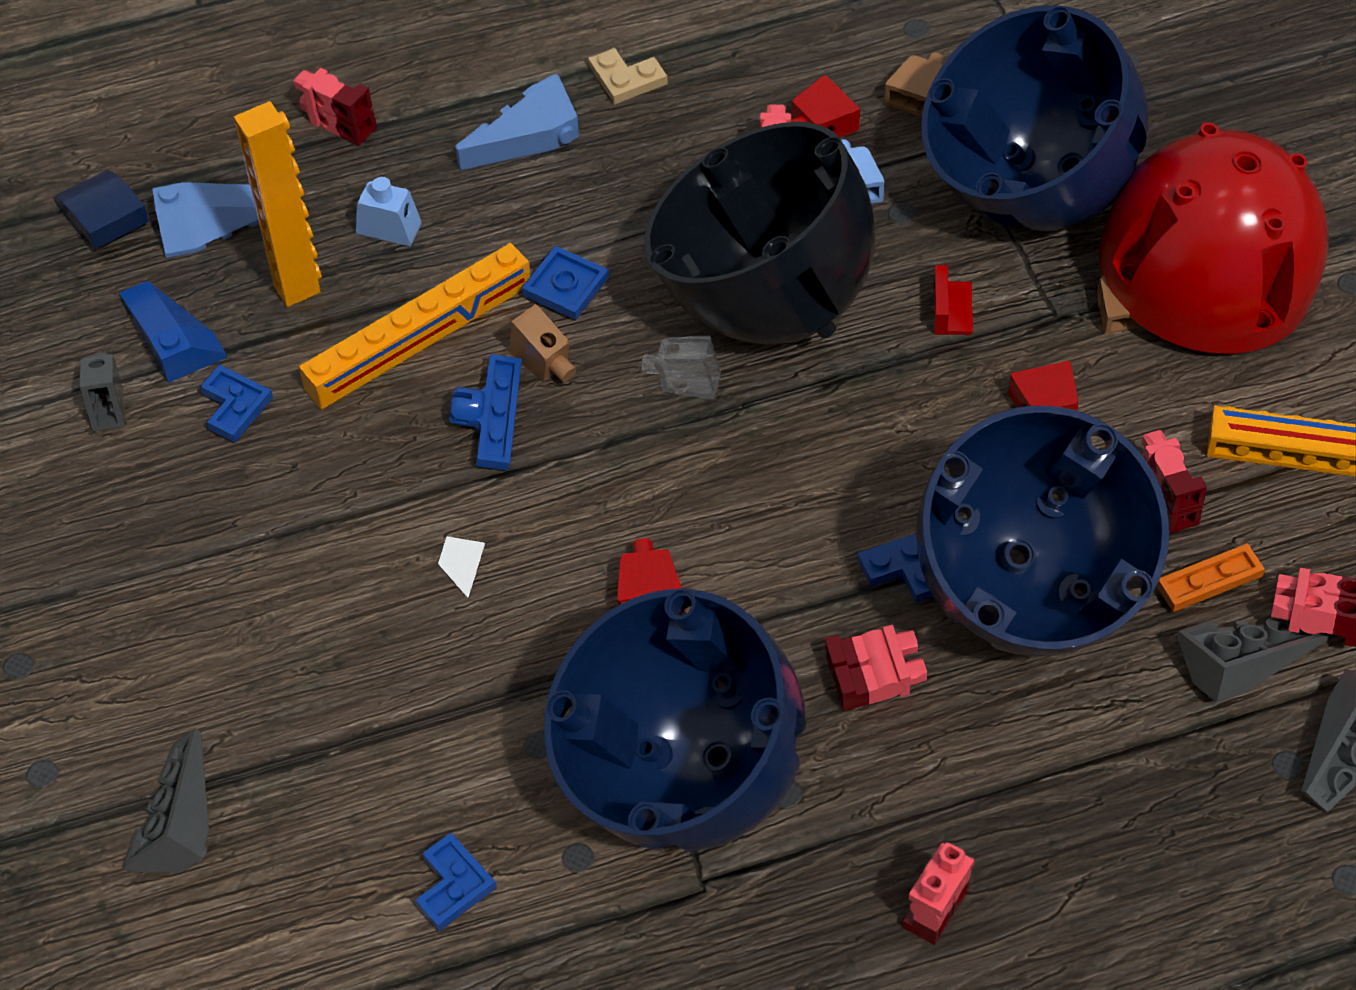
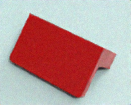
M935 265L934 335H972V283L948 281V265Z

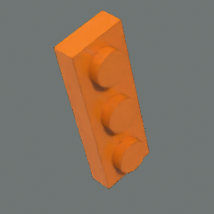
M1247 543L1163 576L1159 579L1156 587L1172 612H1176L1261 578L1264 575L1265 568Z

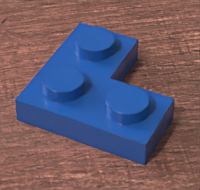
M220 364L200 386L203 395L222 404L207 421L209 430L234 443L273 399L271 389Z
M916 533L858 553L857 561L870 586L902 576L915 603L933 597L921 570L917 553Z
M449 833L422 853L424 861L441 881L417 898L415 902L417 908L439 932L497 888L496 882L452 833Z

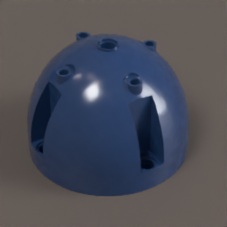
M1054 5L1035 6L1009 13L988 23L968 37L949 56L935 76L925 100L921 124L922 140L928 160L934 170L968 207L985 218L1005 226L1024 225L1036 231H1054L1082 223L1099 214L1115 201L1134 173L1139 154L1146 146L1148 105L1140 75L1131 57L1114 32L1104 22L1085 11L1072 7Z
M1056 406L1018 407L1000 412L975 424L963 433L941 458L927 482L920 501L916 524L917 553L923 576L934 599L955 624L960 622L974 634L989 642L988 646L1001 651L1035 657L1056 656L1071 653L1101 641L1128 622L1143 607L1152 595L1165 566L1169 544V519L1166 502L1154 472L1137 448L1121 433L1101 420L1076 410ZM1097 436L1102 438L1106 444V449H1096L1091 443V437ZM947 464L948 470L952 477L946 474L944 470V465ZM1052 494L1057 495L1060 499V502L1054 501L1052 498ZM958 512L966 514L967 520H962L958 516ZM1011 550L1020 551L1024 556V564L1014 563L1010 559L1009 552ZM1074 587L1082 591V596L1075 593ZM1127 588H1140V597L1132 596Z
M666 589L635 597L608 611L596 620L573 644L555 675L546 704L544 719L546 753L553 775L566 797L584 815L607 831L630 843L650 849H661L666 846L676 845L683 850L700 851L729 843L750 832L769 817L784 799L795 780L801 764L795 747L796 737L806 727L805 704L796 674L785 653L773 637L740 606L726 598L700 590ZM691 606L689 612L686 613L684 610ZM572 707L571 712L565 716L567 710ZM727 755L725 763L718 766L719 760Z

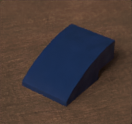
M105 170L53 197L81 237H86L94 249L149 222L145 205L122 179L109 170Z

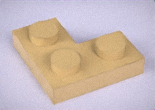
M613 48L588 58L590 69L614 105L668 84L667 75L655 57L627 67L617 50Z

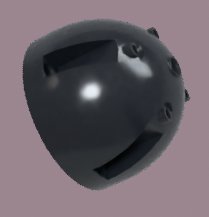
M785 122L761 127L737 136L713 149L690 166L668 188L656 205L646 228L644 247L650 265L677 302L699 322L715 332L739 341L760 345L795 342L816 333L821 338H827L834 334L836 331L834 322L852 305L868 276L874 252L875 222L866 184L842 140L833 131L819 124Z

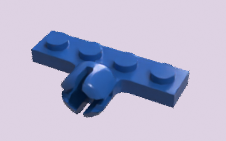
M490 354L485 388L475 389L459 386L454 388L452 392L454 396L450 404V422L454 425L475 427L480 433L476 466L509 470L522 358Z

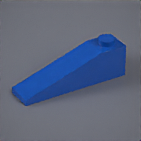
M149 281L119 293L168 383L227 358L213 331Z

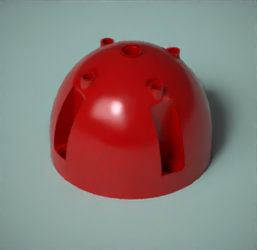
M1207 122L1201 125L1198 133L1171 141L1145 159L1134 170V173L1115 199L1099 246V263L1102 276H1105L1106 282L1117 300L1130 313L1129 316L1142 327L1162 339L1189 349L1209 353L1235 354L1255 351L1273 345L1291 334L1301 324L1309 311L1323 277L1328 253L1326 212L1321 196L1305 170L1308 164L1307 158L1299 153L1290 154L1278 144L1259 135L1240 130L1219 129L1217 125Z

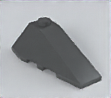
M1272 618L1267 619L1265 625H1248L1246 620L1235 621L1234 627H1218L1216 622L1202 623L1179 630L1177 638L1193 684L1215 702H1220L1247 692L1327 641L1329 634L1323 632L1308 634L1299 629V633L1289 632L1290 621Z
M1345 669L1328 698L1301 790L1303 794L1324 812H1329L1356 785V671Z
M196 728L173 745L158 779L159 783L163 786L145 808V812L150 814L143 830L140 828L136 829L131 840L124 866L128 871L181 873L192 864H198L207 852L205 844L209 832L202 740L201 731Z

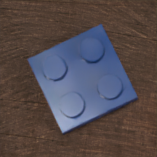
M555 246L524 284L522 294L526 298L577 320L609 278V269Z

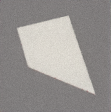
M447 536L438 564L469 598L485 543Z

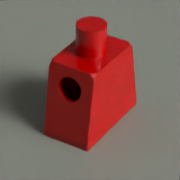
M824 75L791 102V122L819 124L833 131L838 137H842L859 130L860 108L828 76Z
M1070 360L1010 373L1008 394L1017 408L1026 406H1056L1078 410V396Z
M648 538L637 539L633 542V553H625L620 556L618 605H620V601L631 600L650 592L682 589L669 551L666 549L654 550L652 540Z

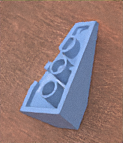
M554 74L530 86L523 92L525 97L512 108L508 104L500 110L502 115L490 125L482 124L455 146L459 169L464 170L551 151L578 138V117L560 77Z
M182 182L152 188L166 258L199 252L206 248V243L219 237L225 240L232 236V231L245 225L253 227L259 224L250 185Z

